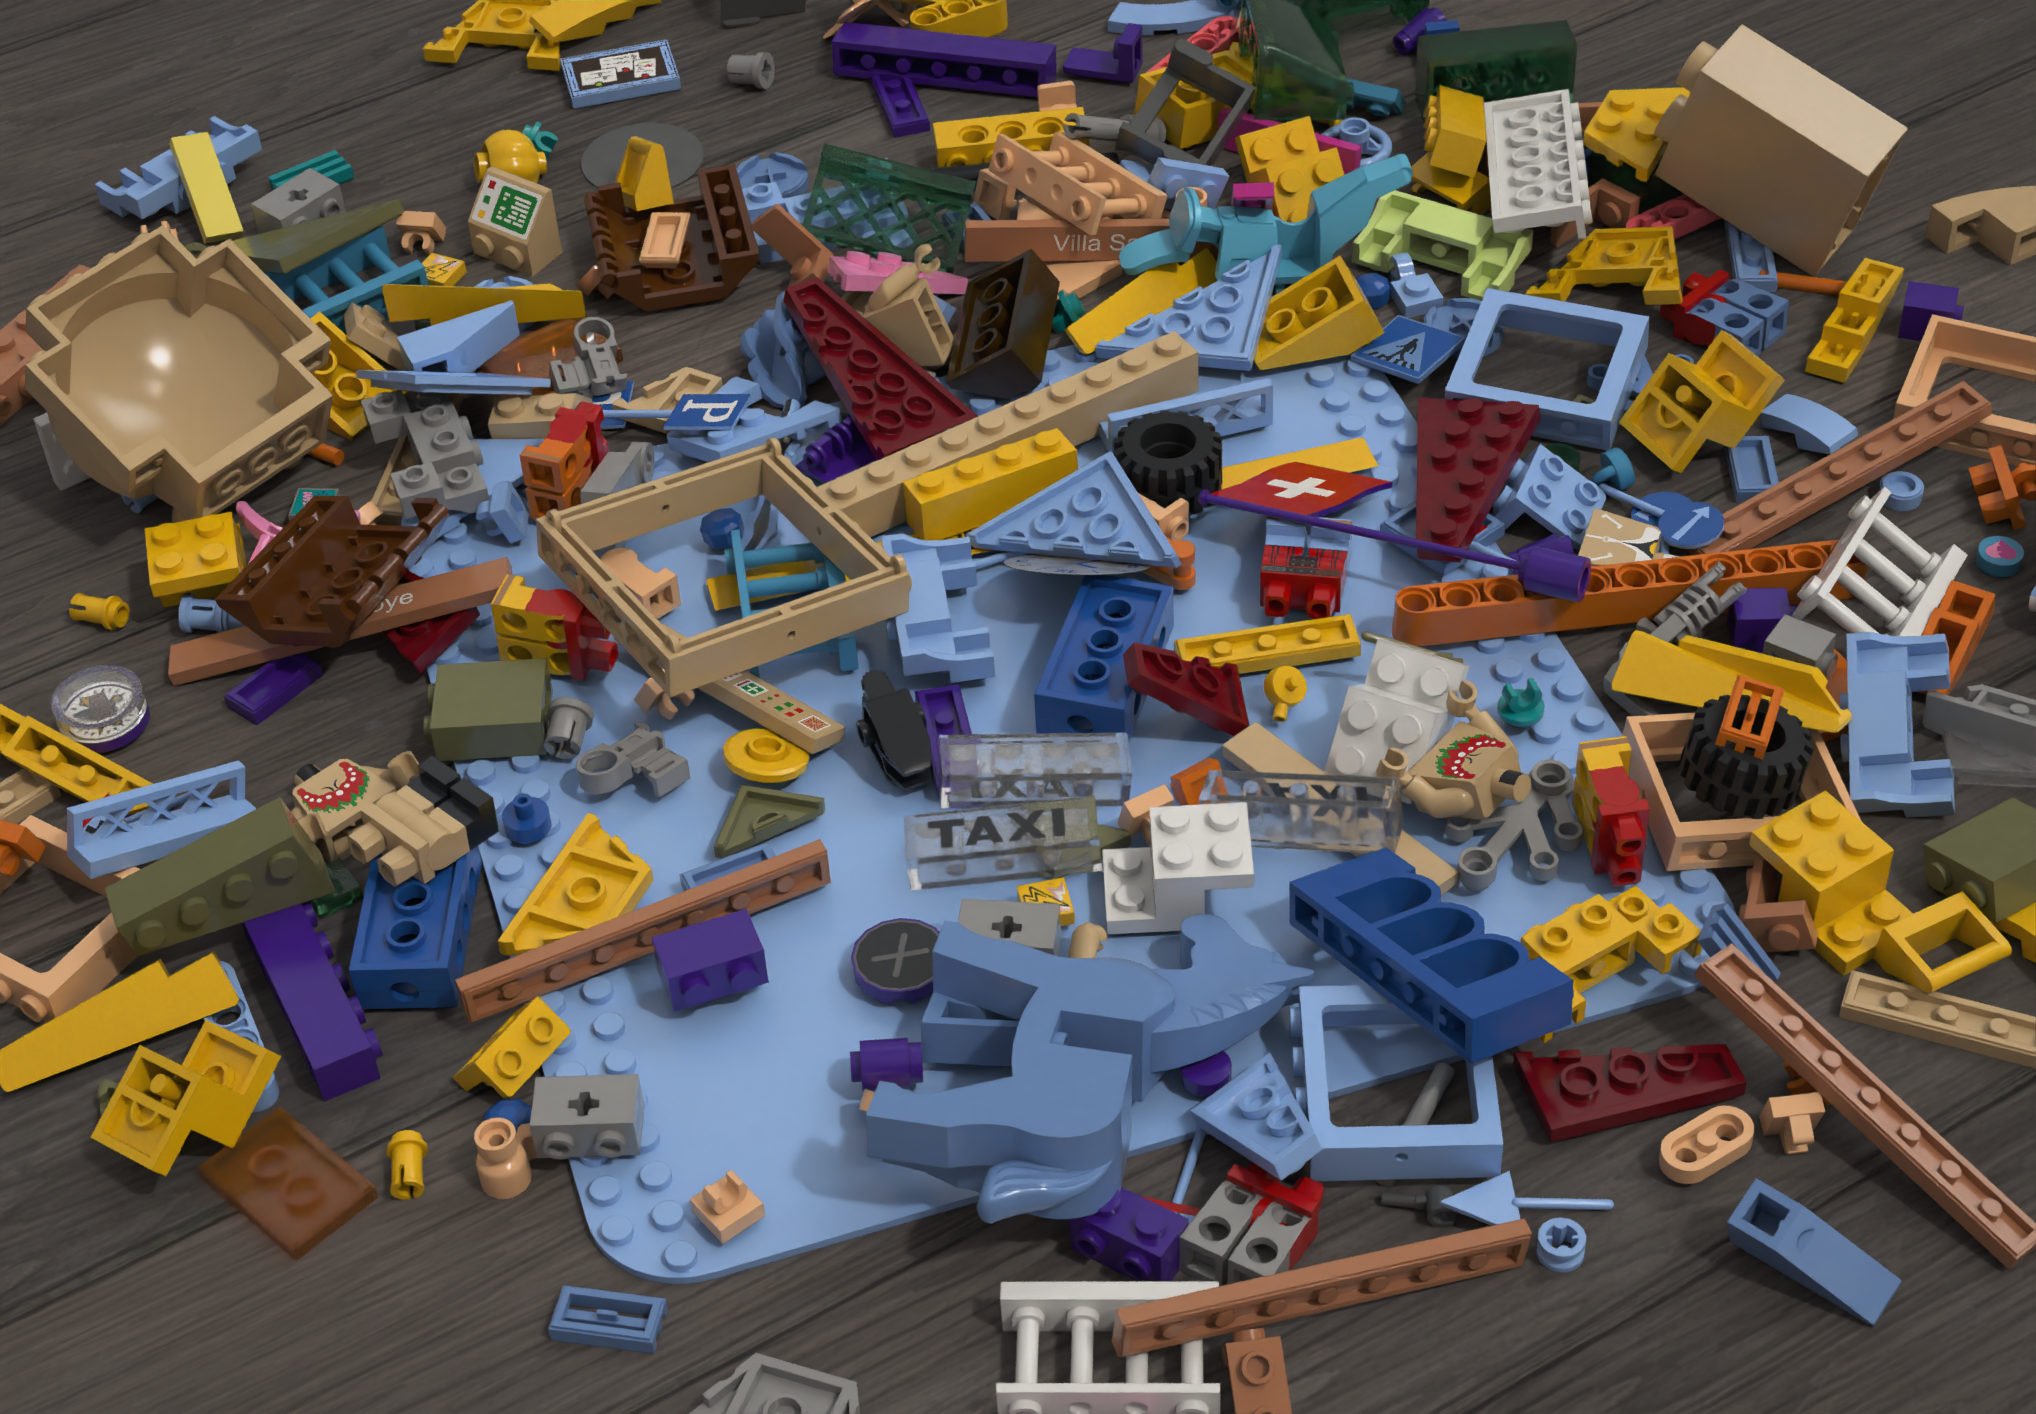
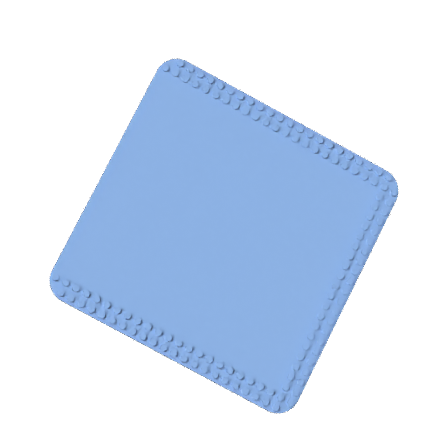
M1075 344L1047 350L1042 382L1031 392H1022L1010 399L951 389L946 384L947 375L937 377L936 380L977 416H981L984 413L1107 361L1109 358H1097L1096 351L1089 354L1080 353ZM1354 352L1349 355L1260 370L1255 360L1251 371L1198 366L1199 391L1191 395L1269 378L1273 384V425L1221 436L1222 467L1363 437L1378 467L1351 473L1393 482L1392 488L1366 495L1336 512L1321 517L1353 520L1352 525L1380 531V524L1416 500L1417 422L1384 372L1351 361V355ZM840 401L830 403L829 405L838 407ZM826 423L807 428L808 434H806V437L798 440L800 447L795 453L797 459L792 463L794 466L803 460V455L806 453V447L809 444L815 443L823 437L827 430H831V428L827 427ZM1100 435L1074 446L1077 449L1078 469L1108 453ZM787 436L783 456L785 455V450L792 442L791 438ZM669 443L653 446L654 472L652 481L708 462L670 450ZM801 472L805 477L810 478L816 487L824 484ZM522 483L514 489L528 507L525 490L528 486ZM759 496L724 508H732L738 512L745 526L748 512L756 511ZM768 500L755 528V539L747 551L754 550L767 531L771 503ZM1215 504L1209 507L1203 506V511L1197 514L1189 513V531L1182 540L1190 541L1194 544L1195 561L1192 566L1196 571V582L1188 590L1173 588L1174 627L1165 649L1174 651V640L1312 620L1306 615V610L1289 609V613L1283 618L1270 617L1265 614L1264 607L1260 606V571L1266 539V515ZM778 510V535L761 549L810 543L811 541ZM476 512L469 514L459 520L460 525L437 538L422 555V559L409 569L412 573L428 578L508 557L512 566V575L524 577L526 587L546 591L554 589L571 591L538 556L536 520L530 518V513L528 516L526 538L510 543L503 533L497 536H489L486 533L488 521L493 518L488 517L483 520H477ZM709 513L628 539L625 548L633 550L637 554L638 561L653 572L657 573L666 567L677 575L681 605L657 620L687 638L742 619L741 606L715 611L706 579L728 574L724 549L730 548L713 549L703 541L700 531L701 521ZM906 521L870 538L875 542H880L881 536L900 533L912 535L915 532ZM1307 525L1306 556H1308L1311 539V525ZM1352 534L1351 558L1341 598L1340 613L1333 612L1331 617L1351 614L1361 643V656L1293 666L1303 674L1307 684V692L1304 699L1297 706L1288 708L1287 720L1285 722H1277L1272 719L1274 705L1269 702L1264 693V680L1272 669L1239 674L1249 726L1255 722L1259 723L1315 766L1325 771L1348 686L1365 684L1376 644L1364 641L1361 638V634L1363 632H1370L1394 639L1392 636V622L1397 592L1402 588L1415 585L1513 575V570L1467 560L1446 576H1442L1393 543ZM1496 542L1488 546V548L1503 554ZM993 550L972 555V561L1005 551ZM1002 561L976 569L977 586L945 590L952 631L988 626L990 649L993 650L995 677L950 683L948 670L904 676L897 640L888 641L885 620L855 630L859 665L857 670L841 672L838 654H829V650L783 656L758 665L760 679L845 726L843 741L814 754L809 753L810 760L806 771L795 779L780 783H762L747 780L733 773L724 764L722 755L727 739L740 731L766 727L698 688L692 689L695 698L687 707L680 699L670 697L671 702L678 709V712L671 720L661 715L658 704L645 713L634 701V698L645 681L651 678V676L621 644L614 640L612 634H610L608 640L599 639L616 642L618 645V659L611 672L590 669L585 681L574 680L571 678V675L550 674L553 688L552 701L561 697L575 698L588 704L594 712L592 726L585 731L578 756L572 759H562L555 757V754L551 755L547 752V755L453 760L456 772L460 774L461 779L466 778L492 796L494 800L499 832L478 845L503 932L588 813L598 817L601 828L611 837L617 835L627 845L628 851L631 854L638 855L651 867L654 881L634 910L684 892L679 874L720 860V858H715L714 844L741 784L824 798L825 812L823 815L739 851L742 852L769 842L777 856L818 839L822 841L827 849L831 883L749 915L764 949L769 983L674 1012L657 970L655 954L652 952L539 996L571 1029L569 1036L541 1065L545 1077L639 1075L645 1105L640 1155H624L614 1158L603 1156L568 1157L591 1236L597 1247L613 1264L634 1276L654 1282L669 1284L703 1282L978 1202L980 1192L957 1188L923 1171L885 1163L880 1158L867 1157L865 1116L867 1112L859 1109L864 1092H862V1082L851 1081L850 1052L860 1051L859 1041L908 1038V1043L921 1042L922 1048L921 1021L932 994L922 1000L909 1003L907 998H894L895 1003H888L866 995L857 985L853 973L851 955L855 942L867 929L880 922L898 918L920 920L934 926L940 932L944 921L958 923L962 899L1018 902L1017 886L1052 880L1053 877L1023 837L1017 841H1008L1017 831V828L1007 814L1012 813L1016 809L1032 812L1045 810L1042 814L1052 815L1051 809L1063 808L1064 818L1119 828L1117 821L1123 803L1165 784L1173 796L1174 802L1172 806H1180L1175 800L1170 785V777L1208 757L1218 759L1233 801L1232 803H1237V800H1248L1245 779H1252L1222 756V744L1234 736L1221 730H1213L1204 722L1186 713H1178L1167 704L1148 695L1126 750L1036 734L1034 693L1084 575L1023 571L1010 568ZM760 567L747 568V569H745V571H746V570H750V569L760 568ZM1141 571L1110 575L1166 585ZM819 589L750 603L751 611L770 609L816 593ZM491 603L477 606L480 616L426 668L431 684L436 681L437 665L500 661L496 638L498 633L495 632ZM1555 632L1419 646L1435 652L1452 653L1453 658L1463 659V664L1469 665L1466 680L1473 683L1478 692L1474 705L1480 712L1486 710L1516 746L1519 752L1518 762L1522 773L1528 775L1540 761L1556 760L1569 768L1575 781L1579 742L1622 736V733ZM1113 644L1106 645L1107 648L1115 646ZM875 669L877 671L881 670L883 673L885 672L895 691L904 688L908 689L914 703V691L956 684L960 685L984 778V801H972L971 793L938 798L932 770L931 783L907 791L901 790L885 778L869 746L864 747L862 745L856 728V721L862 719V697L864 691H862L861 680L865 672L874 671ZM1094 675L1093 677H1094L1095 679H1099V678H1101L1102 676H1100V675ZM1534 678L1542 692V700L1545 705L1542 719L1538 723L1526 727L1513 726L1503 721L1498 715L1497 707L1504 685L1511 683L1514 690H1525L1527 688V680ZM1455 717L1452 728L1459 721L1465 723L1470 721L1467 717ZM643 722L649 725L650 732L654 730L662 732L666 748L688 761L690 779L660 798L654 796L653 784L648 778L644 777V773L636 774L633 768V777L624 782L618 789L603 794L585 792L579 785L576 761L584 752L594 749L602 743L610 746L626 738L635 731L634 723ZM608 769L596 770V771H594V772H596V773H598V772H603V771H606V770H608ZM1067 774H1102V781H1091L1093 800H1081L1079 781H1067ZM987 775H999L1006 782L1014 775H1025L1014 789L1028 801H1016L1009 794L1002 801H990L999 792L1001 787ZM1042 775H1054L1069 800H1058L1057 797H1044L1043 800L1032 799ZM1258 783L1260 801H1272L1273 809L1247 808L1254 867V887L1205 890V914L1215 915L1224 919L1245 942L1252 946L1261 947L1271 952L1279 950L1288 966L1313 970L1314 979L1302 986L1368 985L1289 924L1290 881L1357 857L1295 810L1286 809L1279 798ZM1348 784L1346 788L1356 795V787ZM1050 785L1048 786L1046 792H1053ZM1368 791L1369 804L1372 808L1456 870L1459 854L1464 849L1484 847L1501 827L1474 830L1471 839L1465 842H1455L1450 840L1445 834L1446 818H1434L1428 813L1417 811L1416 804H1408ZM1572 793V795L1569 798H1567V801L1575 821L1578 822L1572 807ZM519 794H528L531 797L539 798L549 808L552 826L549 833L539 841L528 844L517 843L510 840L505 833L502 812ZM1506 799L1499 807L1517 805L1521 802ZM1547 804L1540 811L1538 817L1550 849L1556 852L1559 857L1558 874L1554 879L1539 881L1530 875V852L1522 833L1497 863L1496 879L1487 889L1472 891L1467 889L1458 880V884L1441 895V902L1465 905L1477 911L1484 919V934L1503 935L1518 942L1521 941V937L1530 928L1549 922L1563 914L1567 908L1575 903H1583L1597 894H1600L1605 900L1609 901L1634 886H1637L1660 908L1671 902L1701 931L1714 905L1727 902L1736 914L1732 901L1711 868L1666 871L1649 826L1647 827L1646 847L1641 868V882L1617 887L1612 886L1607 872L1594 874L1590 864L1591 854L1584 837H1582L1581 846L1574 851H1562L1554 845L1553 832L1555 821ZM980 816H989L1004 841L993 843L992 840H981L976 845L965 846L976 819ZM964 818L963 826L952 827L953 847L941 848L940 828L928 829V822ZM984 827L980 835L987 834ZM1142 832L1131 836L1132 846L1128 848L1149 847ZM1103 859L1059 877H1064L1075 914V924L1061 926L1060 957L1068 958L1072 933L1081 924L1090 922L1094 925H1100L1107 934ZM1540 863V864H1539V865H1542V866H1548V864H1545V863ZM1181 931L1107 934V941H1100L1104 947L1102 950L1097 951L1096 958L1127 959L1145 965L1150 969H1181ZM1703 948L1701 949V954L1694 958L1683 949L1672 955L1670 971L1662 975L1636 951L1634 964L1581 993L1586 999L1583 1021L1575 1024L1571 1020L1570 1025L1557 1029L1553 1033L1691 993L1704 986L1694 977V974L1699 965L1710 957ZM1299 1003L1282 1007L1261 1028L1223 1050L1231 1060V1080L1268 1053H1271L1295 1098V1087H1303V1078H1293L1292 1047H1300V1038H1290L1289 1007H1299ZM1420 1024L1323 1026L1328 1099L1435 1068L1437 1063L1440 1062L1450 1064L1464 1060L1462 1056ZM922 1062L923 1083L911 1084V1089L906 1090L922 1094L936 1093L1011 1077L1012 1070L1011 1066ZM1180 1067L1166 1070L1142 1102L1132 1101V1130L1127 1158L1194 1138L1198 1126L1191 1110L1208 1097L1194 1095L1185 1089L1180 1078ZM732 1170L763 1202L765 1216L722 1244L694 1215L690 1199L703 1191L705 1186L708 1184L711 1186L726 1176L728 1171Z

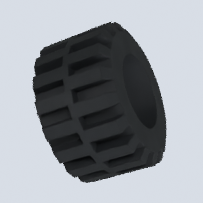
M1164 410L1156 414L1151 412L1143 414L1141 419L1134 418L1128 422V427H1122L1119 430L1118 437L1114 441L1115 458L1136 491L1149 500L1156 502L1165 509L1179 498H1183L1189 502V513L1197 514L1203 511V506L1198 502L1199 493L1205 489H1209L1210 493L1221 490L1222 438L1219 432H1215V426L1210 422H1204V418L1198 415L1190 416L1188 412L1178 411L1174 413Z
M1730 695L1719 696L1718 700L1710 699L1706 701L1704 706L1699 707L1694 715L1679 761L1681 763L1679 767L1680 776L1685 778L1684 784L1688 790L1695 791V797L1703 803H1710L1713 805V809L1723 812V810L1730 812L1735 817L1743 818L1746 815L1753 819H1763L1765 814L1774 817L1781 814L1782 809L1788 810L1797 798L1813 753V743L1810 742L1812 736L1808 729L1801 727L1803 722L1797 716L1789 715L1787 709L1779 706L1769 743L1762 760L1753 757L1755 752L1753 748L1746 746L1744 753L1734 751L1736 745L1734 742L1727 740L1725 747L1715 744ZM1741 695L1731 727L1741 729L1750 701L1749 695ZM1761 698L1750 733L1760 736L1769 700Z

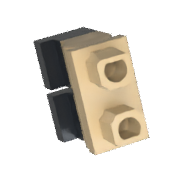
M432 755L418 765V777L396 793H388L382 796L376 804L371 802L362 808L361 815L364 825L347 837L352 856L363 864L369 862L380 853L383 854L377 860L379 872L394 887L411 876L426 884L436 877L434 870H441L499 832L493 797L466 778L461 779L460 774Z

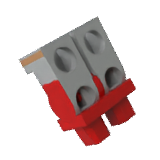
M1253 1162L1246 1168L1234 1164L1227 1173V1180L1216 1189L1181 1234L1179 1241V1271L1201 1281H1219V1286H1223L1226 1283L1228 1285L1291 1271L1295 1263L1304 1255L1308 1245L1310 1246L1317 1236L1318 1215L1323 1204L1324 1186L1322 1183L1305 1176L1304 1178H1299L1293 1188L1290 1189L1279 1184L1280 1179Z

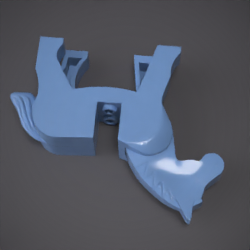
M1197 914L1187 917L1182 921L1180 938L1181 969H1150L1140 963L1121 958H1066L1055 956L1013 941L979 935L957 922L944 921L932 951L933 994L921 1021L922 1062L1011 1066L1012 1076L929 1094L914 1093L911 1090L899 1087L896 1083L879 1081L865 1115L867 1157L880 1158L885 1163L923 1171L957 1188L980 1192L977 1204L978 1215L982 1221L989 1224L1025 1213L1049 1219H1074L1097 1213L1098 1209L1112 1199L1117 1190L1119 1192L1121 1190L1131 1140L1132 1101L1142 1102L1166 1070L1201 1061L1229 1048L1261 1028L1282 1007L1299 1003V986L1314 979V971L1307 968L1288 966L1279 950L1271 952L1267 949L1248 944L1224 919L1210 914Z

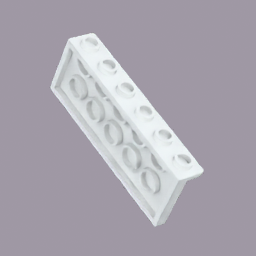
M1569 89L1484 103L1494 233H1518L1525 228L1544 225L1556 227L1565 222L1576 221L1578 240L1586 239L1585 224H1591L1593 221L1578 102L1570 103Z

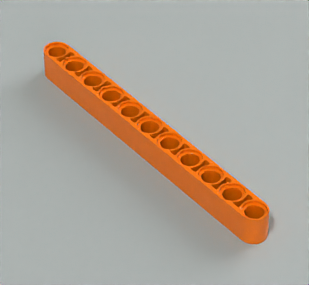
M1840 539L1591 566L1588 587L1580 603L1525 591L1524 581L1518 579V574L1409 586L1399 590L1395 596L1392 636L1395 640L1415 646H1428L1635 623L1644 617L1649 621H1653L1657 614L1682 595L1687 588L1719 561L1727 569L1719 581L1709 586L1719 598L1730 586L1740 582L1746 589L1786 588L1789 605H1796L1802 601L1797 596L1798 592L1812 576L1818 575ZM1852 555L1847 566L1862 579L1866 580L1869 567L1855 555ZM1837 581L1829 592L1838 600L1855 597Z

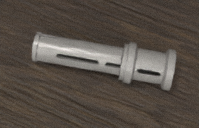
M1070 113L1064 121L1073 122L1076 125L1063 124V130L1068 138L1117 142L1121 124L1123 122L1130 124L1135 115L1126 114L1119 119ZM1156 117L1146 133L1164 143L1166 139V126L1163 120Z

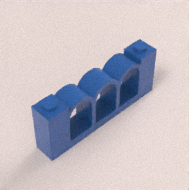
M1387 847L1289 882V924L1472 1064L1571 1024L1574 989L1573 980L1542 957L1530 960L1528 950L1520 942L1503 935L1484 934V919L1477 911L1465 905L1441 902L1440 887L1433 880L1416 874L1414 866Z

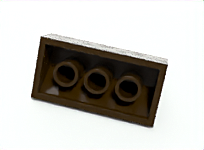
M1032 248L967 283L946 384L951 389L1010 399L1022 392H1031L1042 382L1060 281Z

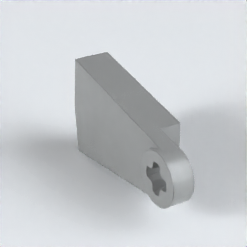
M632 442L626 452L609 451L581 489V504L652 481L654 472V449L652 443ZM627 540L593 552L601 559L602 555L609 550L625 548Z

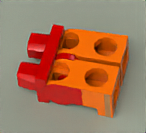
M582 401L574 410L560 407L555 413V419L550 424V433L539 447L527 445L520 453L524 484L528 486L525 490L532 520L546 516L547 511L552 509L561 511L581 504V489L609 452L608 440L602 436L600 426L604 420L602 406Z

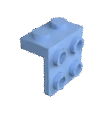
M1158 157L1155 165L1130 160H1121L1119 164L1167 194L1164 209L1172 210L1176 200V193L1185 187H1198L1205 190L1207 193V207L1215 209L1229 179V175L1223 168Z
M1539 444L1523 460L1518 459L1492 505L1494 509L1491 515L1505 523L1506 530L1525 512L1553 534L1557 533L1558 537L1569 535L1572 548L1580 550L1594 508L1602 509L1606 495L1594 482L1585 478L1559 456Z

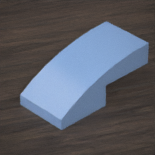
M1785 394L1763 409L1760 414L1763 428L1795 433L1798 449L1830 455L1858 436L1857 428L1842 416L1823 405L1795 395Z

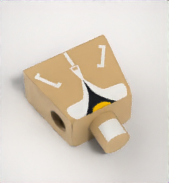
M1595 508L1578 556L1590 558L1591 566L1680 557L1659 553L1661 531L1658 527Z

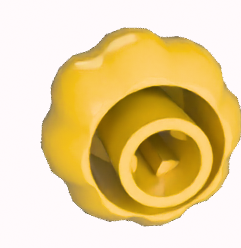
M500 130L492 134L482 144L481 152L474 154V171L477 183H482L486 170L491 166L537 183L539 176L545 175L547 171L544 152H537L530 138L517 130Z

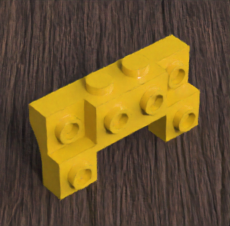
M1637 886L1628 889L1609 901L1605 900L1600 894H1597L1583 903H1575L1558 917L1543 925H1536L1530 928L1521 937L1520 941L1528 950L1530 960L1542 957L1573 980L1572 1021L1575 1024L1583 1021L1585 1017L1586 999L1581 993L1634 964L1636 951L1663 975L1670 971L1672 955L1684 949L1694 958L1701 954L1702 949L1697 941L1701 930L1671 902L1660 908ZM1553 1031L1538 1038L1543 1043H1546L1552 1039Z

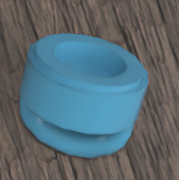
M1615 447L1601 453L1600 462L1602 470L1592 475L1590 481L1594 482L1597 486L1609 481L1619 491L1632 487L1635 483V474L1623 450Z

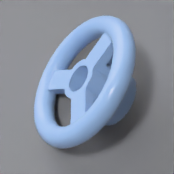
M1347 118L1340 124L1330 127L1322 133V135L1332 138L1339 136L1343 141L1362 146L1361 154L1374 155L1361 159L1360 167L1388 159L1392 152L1390 137L1383 130L1370 125L1367 120L1362 118Z

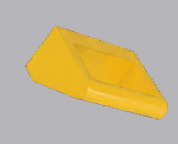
M637 136L631 137L627 143L615 183H621L624 206L635 211L674 204L663 146Z
M1962 891L1884 927L1873 959L1886 973L1926 993H1932L2010 956L2012 949L2005 937ZM1955 938L1976 948L1932 970L1920 957V955Z

